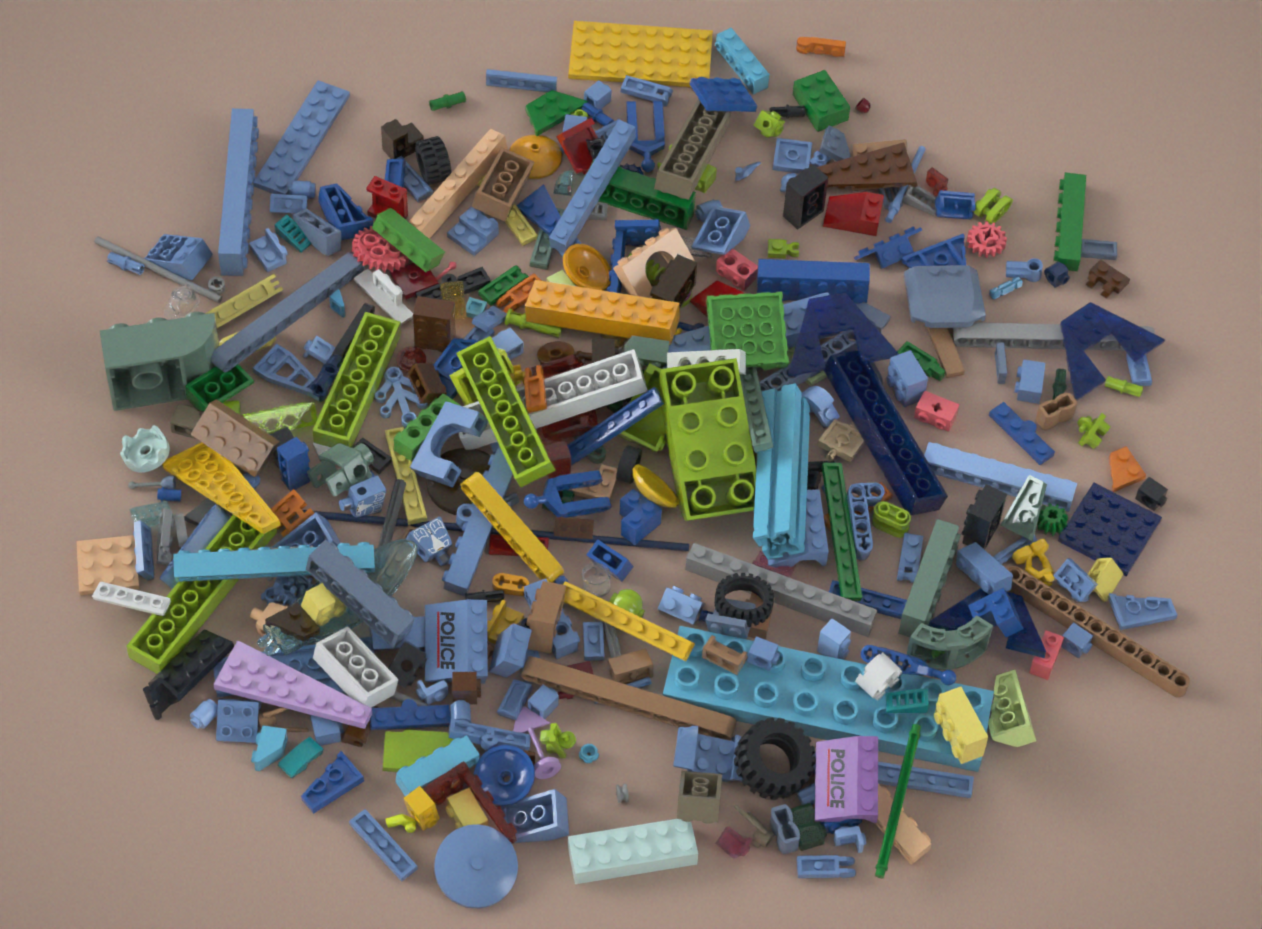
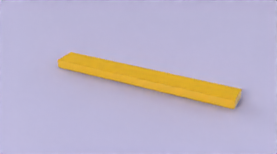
M564 582L563 585H566L564 603L677 658L687 661L695 643L575 585Z

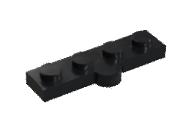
M483 266L458 276V279L453 274H446L442 277V283L417 292L416 298L420 296L450 301L486 286L491 280Z

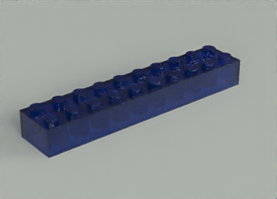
M858 350L830 355L823 370L904 510L908 511L910 515L940 510L948 495L863 351Z

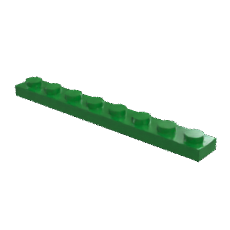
M823 463L821 467L841 597L861 601L862 592L842 463Z

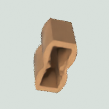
M1071 393L1060 394L1055 400L1045 401L1039 406L1036 421L1043 430L1051 429L1058 422L1070 420L1075 414L1078 402Z

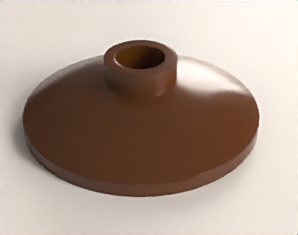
M562 341L547 343L540 347L537 352L538 360L550 366L565 364L574 356L573 346Z

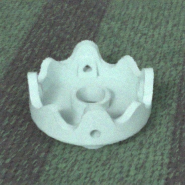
M153 425L151 429L139 428L134 437L123 436V448L120 455L130 470L144 473L152 471L163 464L169 455L170 445L161 430Z

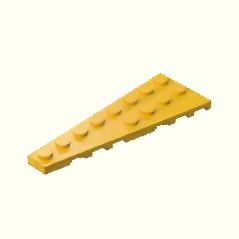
M201 442L163 462L162 467L164 470L262 534L281 526L277 516L235 465Z

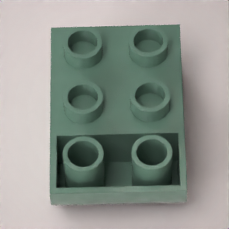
M192 312L184 318L171 320L158 317L149 320L145 324L129 326L119 323L112 325L109 329L100 330L105 371L114 411L187 400L185 385L216 367L211 363L213 351L219 347L215 313Z

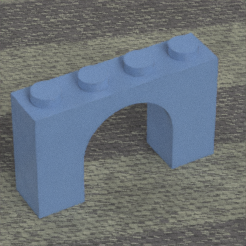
M445 402L409 468L421 477L453 487L462 470L453 462L441 458L440 453L443 444L450 436L459 432L480 437L488 420L478 411Z

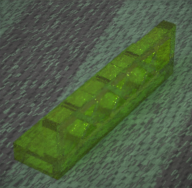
M312 401L241 415L251 423H257L260 426L259 428H264L268 434L287 426L290 430L312 426L317 422L315 402ZM305 411L311 412L312 421L305 422L301 419ZM287 415L296 418L290 426L283 423ZM273 418L278 423L274 429L270 430L265 424L269 419Z

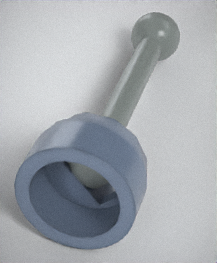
M174 475L166 476L161 482L135 483L132 481L128 484V487L134 489L135 487L162 486L164 489H176V480Z

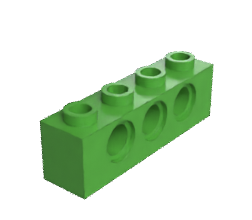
M442 394L438 399L435 398L426 410L423 409L414 421H410L402 432H398L395 435L394 451L413 461L444 403L450 402L461 405L445 394Z

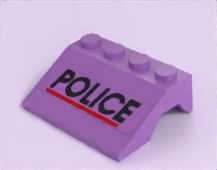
M854 736L816 742L815 821L841 822L846 819H866L872 823H877L878 736Z

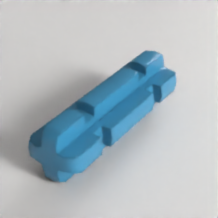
M1015 277L1012 281L1009 280L999 285L998 288L990 289L989 295L995 300L1000 295L1003 296L1013 291L1014 288L1022 287L1023 281L1020 277Z

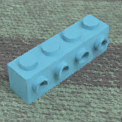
M732 27L718 33L715 42L716 49L754 95L767 89L770 74Z
M467 735L463 738H456L450 745L444 748L439 747L433 754L427 757L423 756L409 767L404 766L396 773V784L404 796H407L418 786H421L427 792L475 766L479 761L480 754Z

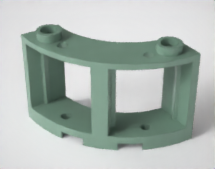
M977 615L970 622L953 631H945V629H937L920 623L910 636L907 655L923 659L925 662L929 660L930 663H927V665L936 670H951L966 666L978 659L987 650L993 625ZM931 649L945 651V654L934 658L931 656Z

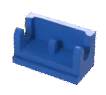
M940 190L935 199L936 216L971 220L973 218L972 211H975V193Z

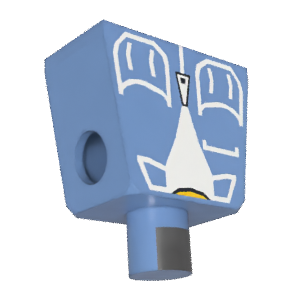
M378 475L357 483L349 488L347 498L339 500L340 509L342 511L350 509L354 517L379 513L382 511L386 488Z
M440 516L409 532L405 539L424 562H429L435 558L440 566H444L450 560L446 552L452 546V541Z

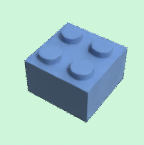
M910 350L890 358L886 381L888 386L893 388L896 399L901 401L904 407L919 402L924 391H926L928 378L912 351Z

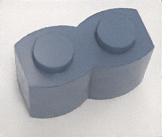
M786 804L773 807L771 809L770 828L777 836L779 850L783 854L798 851L800 833L797 826L793 823V815L790 808Z

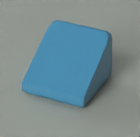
M338 289L329 296L330 308L344 318L345 305L341 292Z

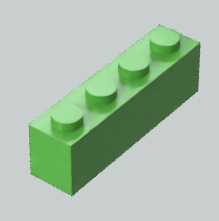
M392 208L377 215L372 227L373 230L425 272L439 266L445 253L443 249Z

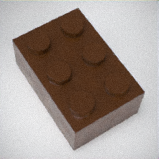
M417 296L413 312L415 347L444 352L456 335L455 302Z

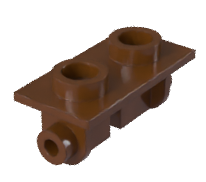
M555 516L554 536L593 539L594 520Z

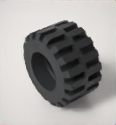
M439 136L416 142V158L424 181L428 185L445 181L451 174V164L442 139Z

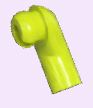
M405 814L386 818L388 828L401 825L405 827L408 833H413L416 830L417 823L415 819Z

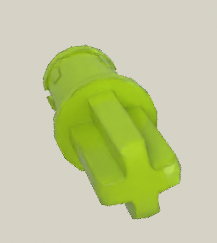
M1108 376L1105 382V387L1120 391L1121 394L1124 392L1140 397L1143 392L1142 386L1129 383L1126 379L1123 381Z

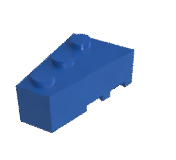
M337 183L320 187L318 202L328 223L341 231V241L354 238L355 234H358L359 230L363 231L364 228L370 230L374 220L371 217H367L362 211L363 209L357 206Z

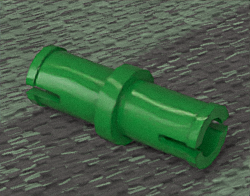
M463 91L452 95L445 94L441 98L429 100V106L431 111L445 107L451 108L452 105L465 103L466 96Z

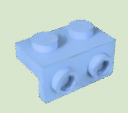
M673 586L672 589L666 587L658 610L695 625L700 610L705 605L704 602H701L702 598L692 593L690 596L683 594V589Z

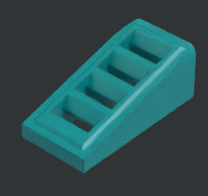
M285 215L274 225L275 233L302 253L312 244L290 216Z
M913 689L885 694L887 713H927L928 711L927 689ZM892 699H896L897 706H893ZM901 699H904L905 705H901ZM909 699H913V704L909 703Z

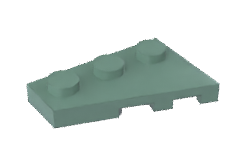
M1029 475L1000 525L1033 541L1047 484Z

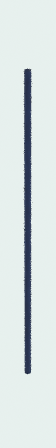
M313 511L327 520L384 525L385 517L365 515L354 517L352 514ZM397 518L395 526L408 527L407 519ZM430 521L411 524L410 526L419 528ZM443 522L446 530L464 532L457 523ZM493 527L491 534L501 535V534ZM531 530L536 537H545L553 540L595 543L597 540H600L604 544L689 551L688 543L641 540L634 545L627 539L593 535V539L554 536V532Z

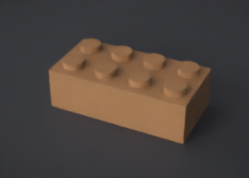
M501 147L476 192L472 207L505 222L529 179L534 161Z
M217 399L209 403L191 433L193 437L254 477L261 474L280 443L279 440Z

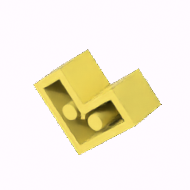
M323 583L306 591L301 607L319 626H324L335 616L336 618L342 616L347 608Z

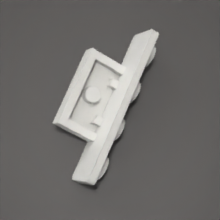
M366 269L354 277V281L393 320L401 321V325L413 318V313L403 304L401 288L398 285L395 286L387 274H383L379 269L373 273Z
M99 582L92 595L93 599L160 616H164L171 603L168 597L105 582Z

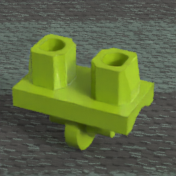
M1101 413L1093 421H1091V416L1079 418L1077 424L1080 428L1078 430L1081 433L1085 431L1078 442L1079 445L1088 444L1094 449L1100 444L1102 439L1095 432L1097 431L1100 435L1104 436L1110 429V426L1104 421L1105 414Z
M551 723L550 730H541L540 741L542 744H546L548 754L557 753L560 758H566L564 749L573 747L576 743V737L571 731L562 732L557 723Z

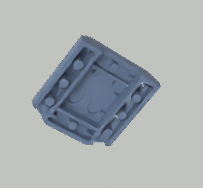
M969 265L914 266L904 272L911 322L915 323V320L925 323V326L929 328L970 327L973 325V322L980 319L981 322L985 321V308L976 269Z

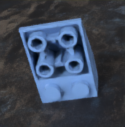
M164 234L144 259L185 279L193 280L213 253L203 238Z

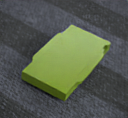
M404 730L403 732L385 731L383 771L398 772L404 766L409 767L413 765L419 758L433 754L437 748H444L450 745L454 739L449 738L447 732ZM465 771L456 776H464Z

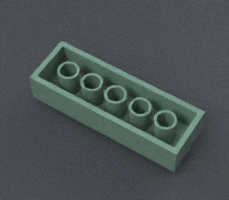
M939 519L936 520L903 610L898 634L910 637L920 623L927 626L930 625L931 618L933 619L936 604L941 597V590L945 586L948 571L951 569L953 557L956 555L961 534H958V525Z

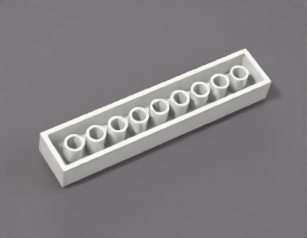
M633 349L544 379L547 409L528 414L535 428H539L647 392L641 364L635 350ZM525 386L517 388L526 407ZM479 401L463 406L480 412L486 418ZM489 422L480 437L459 432L460 440L466 450L476 449L497 442Z

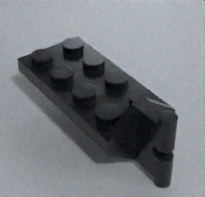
M204 629L148 683L149 686L143 688L154 719H161L162 713L170 705L179 702L234 648L233 642Z

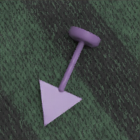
M523 706L517 720H515L513 731L530 733L540 760L534 765L535 777L538 779L550 778L560 771L561 764L555 757L544 756L534 729L548 725L550 722Z

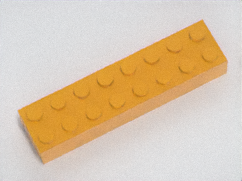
M535 280L525 304L526 322L625 338L639 336L669 341V345L672 343L680 320V306L678 302Z

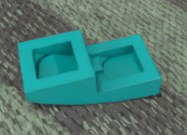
M309 736L293 748L278 763V766L288 776L293 778L307 769L308 763L322 755L324 749Z

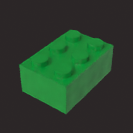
M826 70L794 81L792 95L800 106L804 105L805 114L817 132L826 129L828 125L835 126L849 120L850 105Z

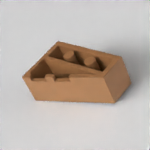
M543 581L541 588H537L535 594L536 601H533L531 606L532 614H529L527 618V626H530L532 630L528 643L529 650L551 654L553 637L556 636L557 632L555 629L558 621H560L565 601L566 585Z

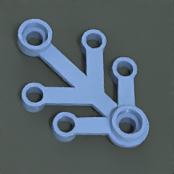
M393 366L385 372L384 378L386 381L381 389L375 393V400L378 403H384L386 401V393L393 385L394 392L386 404L380 408V415L382 418H389L392 414L391 409L398 400L403 414L401 422L406 428L407 421H414L417 418L415 413L410 412L406 399L417 403L419 409L427 408L428 403L420 404L419 397H417L410 379L404 377L403 372L398 367ZM401 384L411 387L412 392L403 389Z

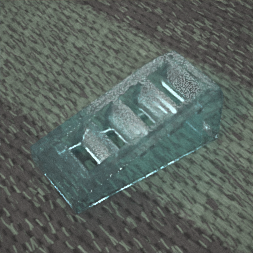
M164 501L129 509L133 523L141 520L150 527L159 524V516L162 513L160 509H171L168 502Z

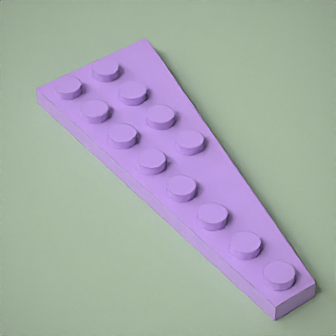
M240 641L236 642L213 684L214 689L363 729L366 728L372 716V708Z

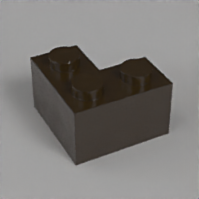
M394 119L381 126L382 149L390 159H397L400 156L405 158L416 152V142L424 140V136L412 122L402 126L397 119Z

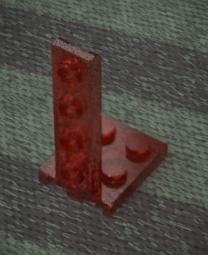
M464 761L423 788L435 805L438 806L446 800V797L452 793L460 792L463 789V785L467 784L500 832L507 837L511 844L517 841L515 834L518 832L511 822L508 824L505 821L504 817L506 815L500 806L495 807L492 803L494 798L490 792L482 789V781L477 774L472 775Z

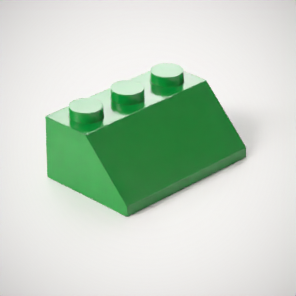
M239 364L228 372H223L216 366L185 385L186 397L198 411L204 412L210 402L217 399L223 403L252 385L254 380Z

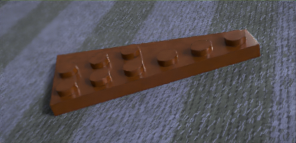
M904 142L817 167L828 177L827 188L838 187V189H845V186L883 188L885 185H894L895 187L911 185V187H918Z

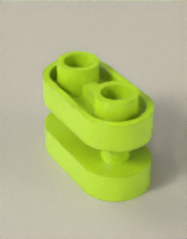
M996 188L988 189L984 197L976 201L974 214L980 218L987 215L985 221L992 225L993 222L996 223L1009 210L1013 199L1007 195L1000 198L1001 191Z
M885 501L878 502L875 505L872 524L876 529L897 538H902L904 533L909 532L911 515L908 511Z

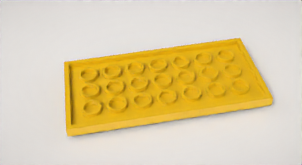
M574 21L568 79L623 83L626 75L664 86L691 87V78L704 77L709 79L713 30Z

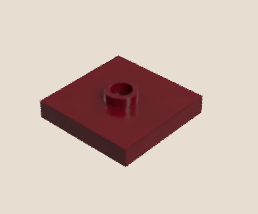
M415 263L406 265L404 268L401 267L399 271H390L392 280L401 288L405 300L416 296V293L439 284L431 270L425 272Z

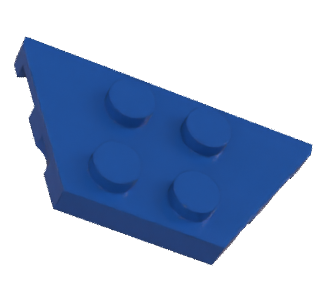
M960 234L902 257L901 262L909 268L914 266L966 265L965 235Z
M453 338L434 364L435 369L439 372L442 384L446 387V396L452 400L458 392L449 375L463 368L456 353L479 342L476 339L463 340L461 338Z

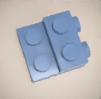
M471 206L459 217V222L447 232V237L475 256L499 235V226L494 218H487L484 212Z

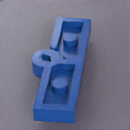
M1002 402L989 412V416L1039 465H1042L1054 456L1055 451L1035 433L1036 424L1030 420L1023 421L1005 402Z
M406 699L401 704V707L372 708V716L369 721L371 730L449 727L451 716L449 705L417 706L414 700Z

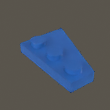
M544 184L516 205L523 215L549 236L561 218Z
M340 751L337 759L325 768L323 775L320 778H316L301 795L302 801L314 814L364 782V776L345 754Z

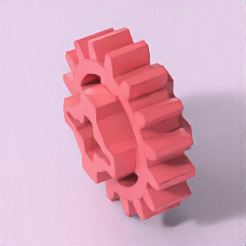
M988 221L985 222V225L978 222V227L973 225L972 230L969 229L968 248H973L972 253L979 252V257L982 254H985L986 258H988L989 254L995 257L996 253L1001 254L1002 249H1005L1007 237H1005L1006 232L1001 231V226L996 228L994 222L992 225H989Z

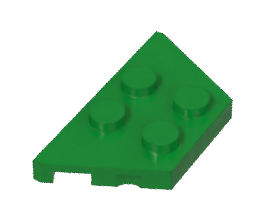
M551 90L528 103L525 111L527 116L530 117V123L535 129V135L539 136L563 122L566 114L571 115L576 110H581L583 104L588 101Z

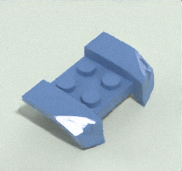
M698 726L679 727L673 767L687 769V771L722 774V781L727 783L734 780L742 781L743 778L741 776L738 777L736 773L738 766L734 765V758L736 757L734 754L735 748L738 746L742 736L735 735L729 741L698 734Z

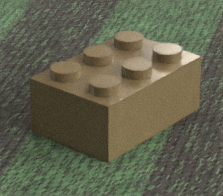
M681 771L677 819L685 822L693 820L702 821L706 824L718 822L722 774Z

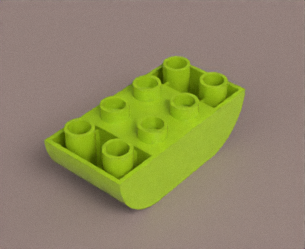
M737 358L661 369L659 386L660 395L664 402L661 406L675 492L679 499V508L683 519L690 521L754 511L756 465Z

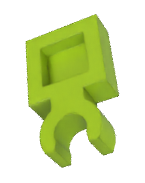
M768 239V258L786 259V254L791 257H799V251L793 250L799 249L798 242L787 244V240Z

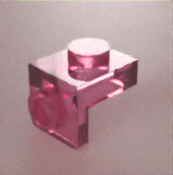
M728 826L725 827L715 844L734 859L739 856H745L751 848L749 845L753 839L750 837L744 839Z

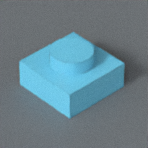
M469 297L463 311L464 316L476 317L486 310L487 302Z

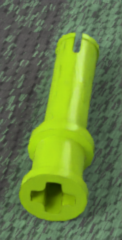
M513 309L508 310L505 318V325L512 324L520 327L522 330L525 328L532 329L557 338L561 335L562 327L526 322V313H517Z

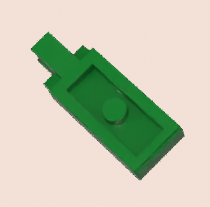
M906 341L896 352L895 356L911 350L926 376H932V378L938 381L943 379L945 370L940 367L937 359L912 343Z

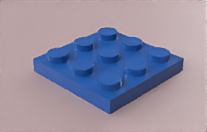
M704 77L691 78L690 86L706 111L756 112L757 104L740 79H722L719 77L714 79Z

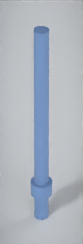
M919 146L911 163L914 174L926 150L924 146ZM909 185L900 187L894 201L890 203L889 212L885 218L886 222L891 223L894 216L898 214L901 207L900 203Z

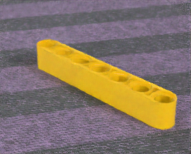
M475 472L461 483V489L540 580L546 578L547 582L553 583L559 576L564 574V570L559 562L479 472Z

